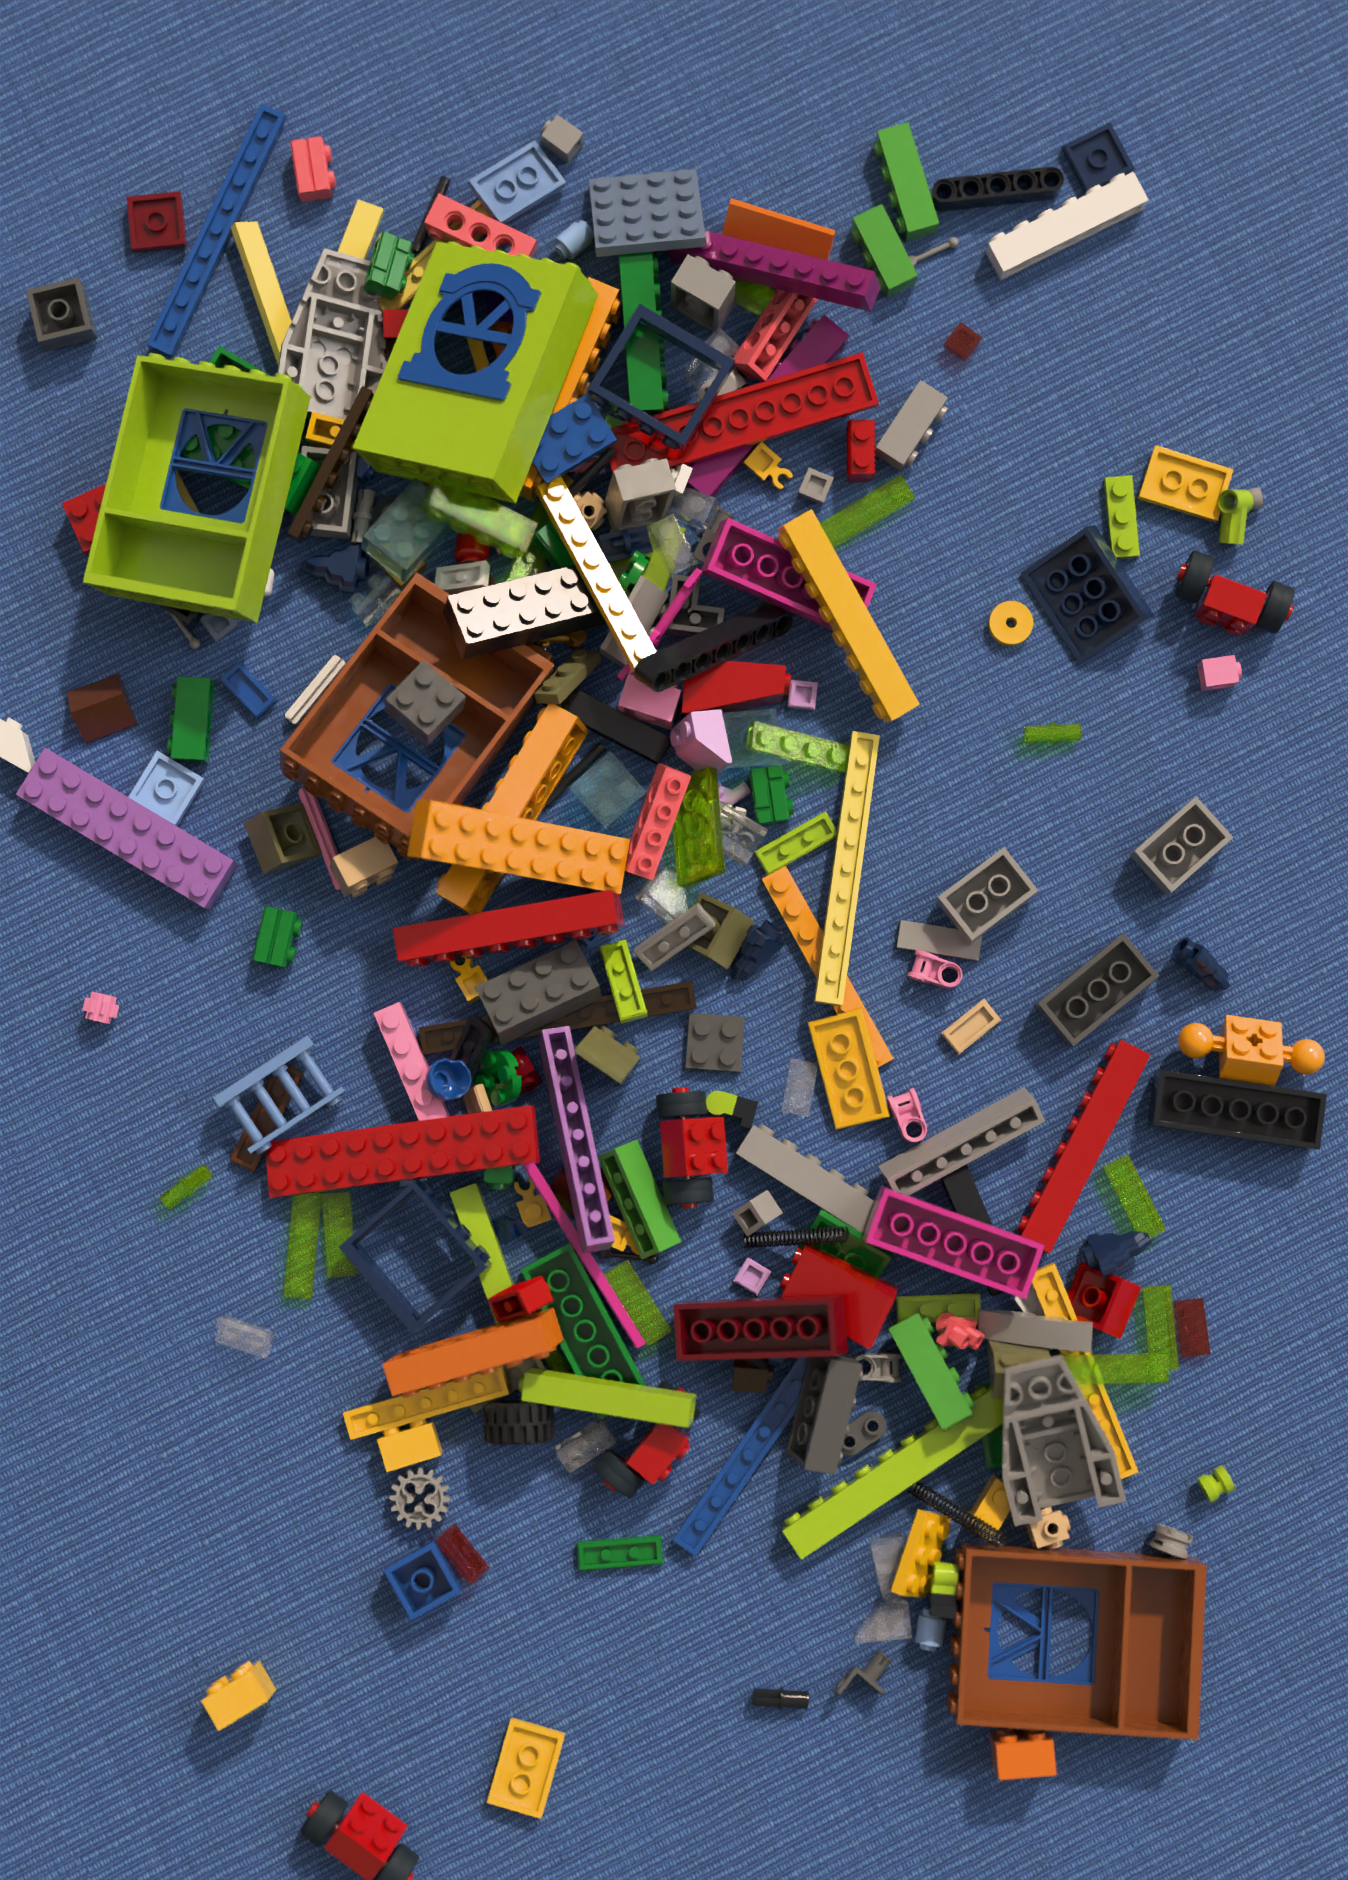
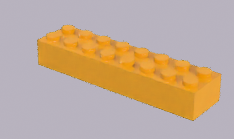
M588 277V280L599 295L551 415L576 401L580 396L582 397L587 394L588 387L590 386V382H588L591 372L596 373L601 361L599 357L602 348L606 349L612 336V333H609L613 323L617 325L622 315L623 309L620 308L622 300L619 297V289ZM533 463L530 466L519 496L534 502L537 495L535 491L537 485L545 482Z
M548 704L547 707L542 708L537 716V724L534 729L525 735L522 743L523 747L519 754L512 757L506 776L497 782L494 788V796L490 802L484 804L481 810L536 821L545 807L549 796L561 780L589 733V730L574 714L555 704ZM452 864L447 874H443L437 883L438 889L435 893L469 915L481 913L504 873Z
M417 799L407 856L597 891L613 890L621 894L630 839L431 800Z

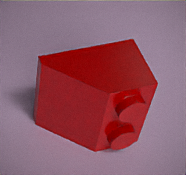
M1080 1262L1067 1295L1078 1321L1093 1322V1328L1121 1339L1142 1287L1113 1274L1104 1278L1098 1269L1090 1271L1087 1264Z

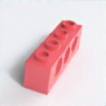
M439 193L424 221L428 235L440 242L444 239L448 242H456L461 246L471 248V246L475 245L493 252L502 245H508L512 249L507 254L515 256L524 254L532 259L538 250L536 239ZM454 222L463 224L459 230L449 229V226ZM480 233L487 236L483 242L473 240L475 235Z
M777 289L734 356V367L748 379L766 381L818 299Z
M658 763L630 838L625 866L627 872L653 880L691 779L690 775Z

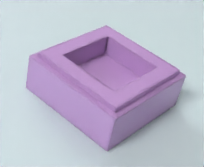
M791 680L788 708L815 711L818 682Z
M747 1257L733 1281L758 1295L771 1271Z

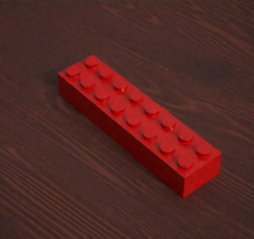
M613 890L396 927L393 928L397 960L406 963L407 967L420 968L429 966L428 961L431 960L439 963H449L456 961L455 956L460 955L461 957H466V959L482 957L483 951L501 954L510 952L509 947L512 946L520 949H530L537 947L536 942L541 941L548 943V945L563 943L564 937L582 940L591 938V933L593 932L602 933V935L619 933L618 928L625 927L620 894Z

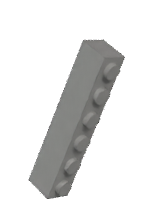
M1023 1087L879 1165L878 1168L889 1189L909 1196L1045 1122V1119L1035 1098Z
M760 1124L759 1127L755 1125L751 1127L735 1154L864 1234L875 1201L867 1197L868 1190L856 1183L853 1187L843 1182L846 1178L844 1175L833 1168L827 1172L820 1167L822 1161L809 1153L806 1157L797 1153L798 1146L784 1138L782 1142L772 1137L775 1132L765 1125Z

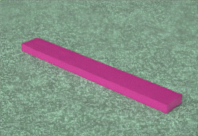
M536 1164L523 1165L635 1348L646 1344L590 1252L582 1254L577 1230Z

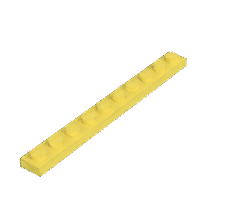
M852 731L850 737L814 1002L836 1006L843 1005L880 735Z

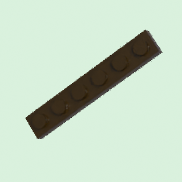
M364 386L361 387L288 531V535L292 540L301 544L304 537L308 539L314 528V523L312 522L317 513H322L327 502L325 496L328 490L334 489L339 479V474L337 473L341 465H346L352 451L350 447L358 436L374 396L372 390Z

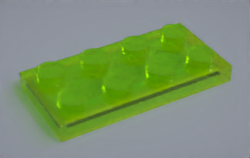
M710 766L689 774L691 779L673 825L677 886L682 888H688L725 873L717 768Z

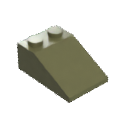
M594 1026L574 1052L623 1086L641 1059L637 1055L639 1050L627 1041L622 1045L614 1040L616 1034L605 1026H602L601 1029Z
M986 1339L992 1398L1004 1399L1005 1368L1051 1358L1048 1349Z

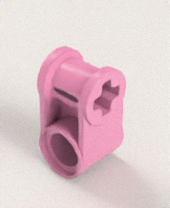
M915 950L916 958L911 972L907 973V977L944 989L955 988L960 983L962 970L957 964L941 959L933 954ZM923 961H925V966H924L923 972L921 973L920 970H921ZM948 968L954 970L957 975L956 981L952 983L945 982L942 979L943 970Z
M914 1088L909 1089L908 1093L896 1097L887 1096L891 1113L896 1120L902 1138L908 1143L921 1141L926 1135L927 1126ZM910 1102V1103H908V1104H906V1105L898 1106V1105H900V1104H902V1103ZM909 1123H916L920 1126L921 1133L919 1137L912 1138L907 1134L906 1127Z

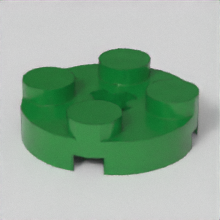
M637 550L632 556L626 571L623 572L618 581L627 598L651 560V557Z
M507 1050L485 1052L480 1063L479 1075L475 1080L476 1085L483 1083L489 1102L495 1106L514 1102L521 1091V1075L517 1076L515 1067L519 1066L513 1054Z

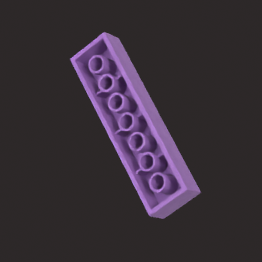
M44 748L16 793L17 796L209 911L238 866V863L47 748Z

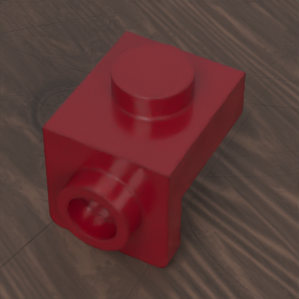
M520 1046L510 1052L516 1058L519 1065L515 1067L516 1075H521L522 1079L519 1096L533 1091L543 1082L525 1050Z

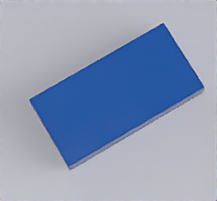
M240 661L219 679L257 720L278 702Z

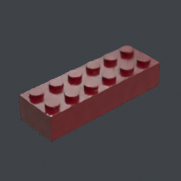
M844 1295L700 1300L673 1304L677 1361L839 1356L848 1352Z

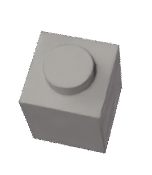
M558 114L553 121L548 120L541 130L542 145L568 164L584 144V133Z
M766 1190L732 1214L748 1237L783 1214L769 1191Z

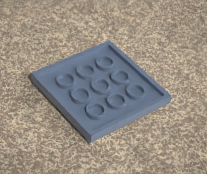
M696 169L589 179L596 257L706 247Z

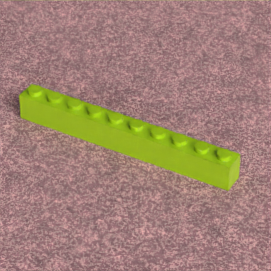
M985 1386L979 1387L970 1394L975 1408L971 1409L974 1415L972 1418L945 1432L936 1418L930 1420L923 1426L925 1428L923 1432L917 1436L915 1433H912L901 1440V1447L895 1451H892L890 1448L877 1457L879 1462L871 1467L868 1464L862 1466L854 1472L855 1478L847 1483L844 1480L840 1481L830 1489L832 1492L824 1499L819 1496L808 1503V1510L800 1515L798 1512H795L784 1520L785 1525L782 1526V1531L800 1559L802 1560L1003 1424L1004 1399L992 1398L991 1386L987 1389Z

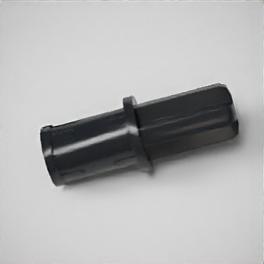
M780 1687L779 1690L755 1688L752 1692V1704L754 1706L778 1707L779 1710L783 1708L807 1710L809 1692L784 1690L783 1687Z

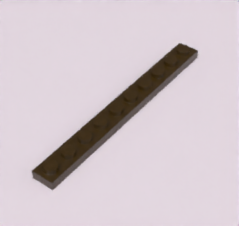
M692 981L641 990L648 1017L697 1009ZM613 995L602 996V999L516 1039L540 1036L542 1030L569 1026L570 1030L620 1022ZM487 1016L479 1017L492 1027ZM468 1019L419 1027L423 1055L454 1050ZM495 1032L489 1044L500 1042Z

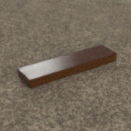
M286 1064L288 1067L286 1069L298 1087L305 1072ZM271 1075L265 1090L281 1114L284 1115L292 1098L278 1077ZM258 1101L250 1118L264 1138L276 1130L277 1127L260 1101ZM244 1130L229 1160L252 1172H256L266 1151L259 1155L256 1151L250 1154L247 1148L254 1143Z

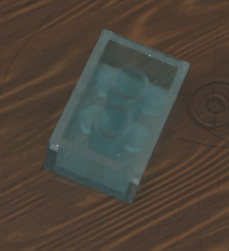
M414 478L363 535L361 549L405 582L456 525L459 511L417 478Z

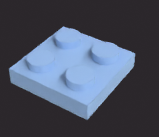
M156 751L130 793L129 798L178 826L204 784L205 779L161 752Z

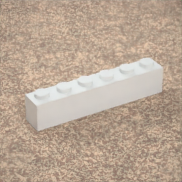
M1134 172L1126 176L1124 173H1121L1112 178L1110 183L1103 187L1100 185L1092 187L1085 193V196L1079 199L1076 197L1068 199L1062 204L1061 208L1055 211L1048 209L1042 212L1038 219L1030 223L1028 221L1021 222L1014 227V231L1006 235L999 233L992 237L986 254L999 279L1002 280L1144 210L1148 198Z

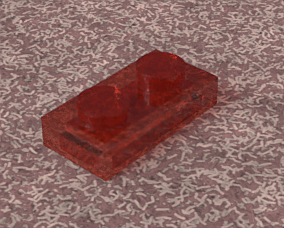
M1203 1298L1173 1301L1181 1357L1211 1354Z
M455 1523L435 1540L442 1552L450 1558L461 1576L470 1585L489 1568Z

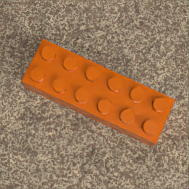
M553 1307L511 1321L498 1323L399 1352L382 1363L392 1396L402 1394L403 1398L418 1394L419 1390L426 1387L429 1390L443 1387L446 1382L453 1379L455 1383L471 1378V1375L479 1371L482 1376L497 1371L498 1367L505 1364L507 1368L523 1363V1360L531 1356L533 1360L549 1356L550 1352L557 1350L556 1345L564 1339Z

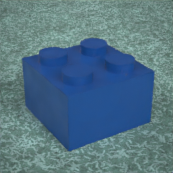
M437 1538L430 1540L390 1563L383 1570L411 1621L457 1595L463 1589L461 1581Z

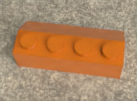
M731 198L721 235L829 260L836 230Z

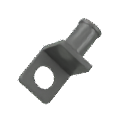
M718 509V513L710 528L697 533L696 536L700 538V541L692 555L696 560L704 563L706 557L703 554V547L707 543H712L720 521L726 518H734L726 510Z
M877 1650V1653L864 1670L851 1666L832 1692L835 1695H841L856 1675L876 1693L883 1695L885 1691L878 1685L877 1680L888 1665L892 1663V1660L886 1657L883 1652Z

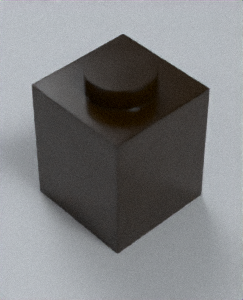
M768 1358L734 1359L732 1391L766 1393L767 1382L772 1383L774 1366L768 1365Z

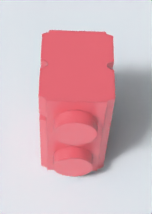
M320 136L307 138L306 140L291 141L290 146L300 201L309 202L316 199L332 198V188H336L334 171H329L328 162H332L330 145H325L323 138Z

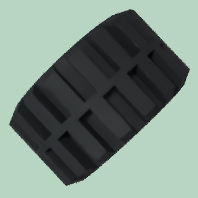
M515 1399L494 1401L483 1406L485 1442L494 1445H524L548 1442L555 1438L554 1406Z

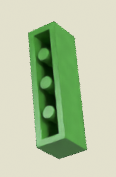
M909 122L878 130L876 140L873 142V150L876 158L880 157L883 167H880L881 177L884 183L888 182L891 191L888 192V199L891 208H896L898 214L896 226L899 234L903 233L905 240L910 241L937 233L939 227L938 217Z
M636 1139L597 1156L641 1259L680 1243V1237L664 1204V1200L638 1140Z
M919 1313L889 1328L942 1430L945 1432L972 1418L974 1415L971 1409L975 1408V1405L968 1392L961 1393L957 1384L962 1381L955 1368L948 1369L943 1360L948 1355L941 1344L934 1343L930 1334L935 1331L928 1318L921 1319Z

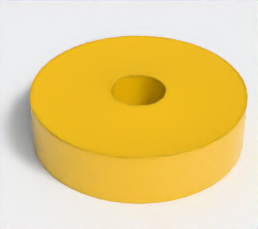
M1006 601L999 604L989 617L988 627L990 634L998 643L1005 646L1021 644L1028 638L1033 628L1031 612L1020 602ZM1008 619L1014 620L1015 627H1008L1006 621Z

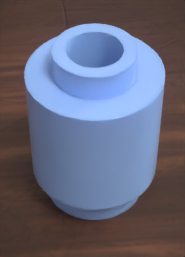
M585 221L574 222L555 238L556 245L554 248L563 259L573 260L592 244L594 232Z
M923 1607L922 1613L918 1616L915 1642L920 1644V1649L936 1651L937 1647L943 1646L947 1619L930 1616L928 1614V1607Z

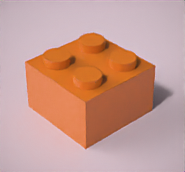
M1002 1727L997 1728L996 1733H989L992 1767L999 1780L1056 1775L1054 1743L1047 1730L1024 1729L1013 1731V1728Z

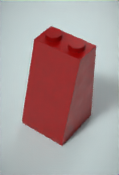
M726 661L684 681L682 719L690 712L721 709L723 715L781 703L783 695H788L791 674L785 673L786 665Z
M810 1244L805 1245L803 1250L798 1248L791 1261V1264L796 1266L791 1275L785 1274L779 1287L784 1290L781 1297L844 1295L847 1337L871 1350L895 1300L898 1287Z

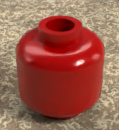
M469 527L458 533L454 549L456 561L460 564L485 560L488 562L490 556L489 536L477 527Z

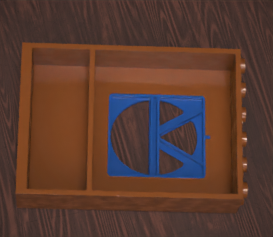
M416 573L280 749V769L287 779L293 782L299 781L305 785L308 793L314 797L321 796L328 801V805L338 813L345 812L351 816L352 822L363 829L367 827L374 832V836L384 844L391 843L398 848V853L408 860L413 858L417 862L421 858L407 856L417 799L460 806L536 704L534 693L543 685L544 681L552 676L554 668L552 662L526 645L462 660L443 614L447 596L450 594L419 573ZM423 660L466 696L464 709L442 731L445 750L439 766L370 720L374 715L385 710V699ZM361 730L367 731L386 744L361 756L356 755V744ZM397 752L393 790L384 789L373 784L361 771V767ZM408 760L431 775L427 781L411 789H406L405 787Z
M960 1542V1549H955L954 1559L959 1570L956 1593V1619L951 1618L956 1631L955 1635L950 1636V1652H953L954 1664L949 1663L948 1680L951 1681L952 1692L947 1693V1710H950V1716H953L957 1725L1190 1740L1199 1739L1207 1570L1205 1563L1192 1556H1188L1185 1559L1175 1555L1067 1548L1047 1550V1547L1034 1548L1032 1546L1005 1544L996 1548L995 1545L993 1546L990 1543ZM1041 1589V1617L1038 1618L1014 1601L1015 1598L1025 1592ZM1054 1589L1072 1596L1085 1608L1092 1623L1093 1638L1089 1652L1078 1666L1064 1674L1049 1677ZM1003 1611H1009L1039 1633L1006 1650H1002L998 1639V1624ZM1039 1646L1037 1675L1028 1674L1011 1663L1012 1659Z

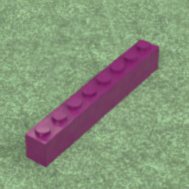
M705 231L706 247L666 250L674 264L681 265L688 254L694 258L699 256L710 264L709 267L716 271L724 270L735 279L871 312L881 288L875 272L709 231Z
M823 315L819 321L814 319L805 330L806 336L801 341L799 339L794 341L788 349L790 354L784 361L779 359L771 372L772 375L767 381L831 362L848 343L849 335L826 315ZM759 443L688 464L687 466L693 469L685 487L704 503L708 504Z

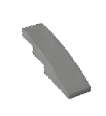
M979 1309L978 1331L985 1335L984 1339L1050 1349L1091 1352L1093 1322L1064 1320V1317L1038 1316L1036 1313Z

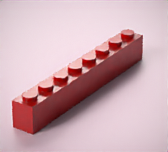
M1121 1039L1117 1040L1115 1044L1111 1042L1103 1056L1107 1060L1103 1068L1098 1067L1091 1079V1082L1094 1083L1090 1093L1085 1092L1078 1106L1082 1109L1077 1118L1073 1116L1066 1128L1069 1135L1065 1143L1060 1141L1053 1155L1057 1157L1053 1166H1048L1042 1175L1041 1181L1044 1184L1040 1192L1035 1191L1029 1201L1028 1206L1032 1208L1028 1216L1025 1217L1023 1215L1016 1227V1231L1019 1232L1018 1235L1045 1245L1043 1250L1045 1253H1051L1150 1057V1054Z

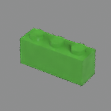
M878 205L853 217L851 229H849L850 235L855 244H860L863 250L861 253L862 259L866 267H871L875 272L881 287L880 292L883 291L886 298L915 285L918 274L883 205Z

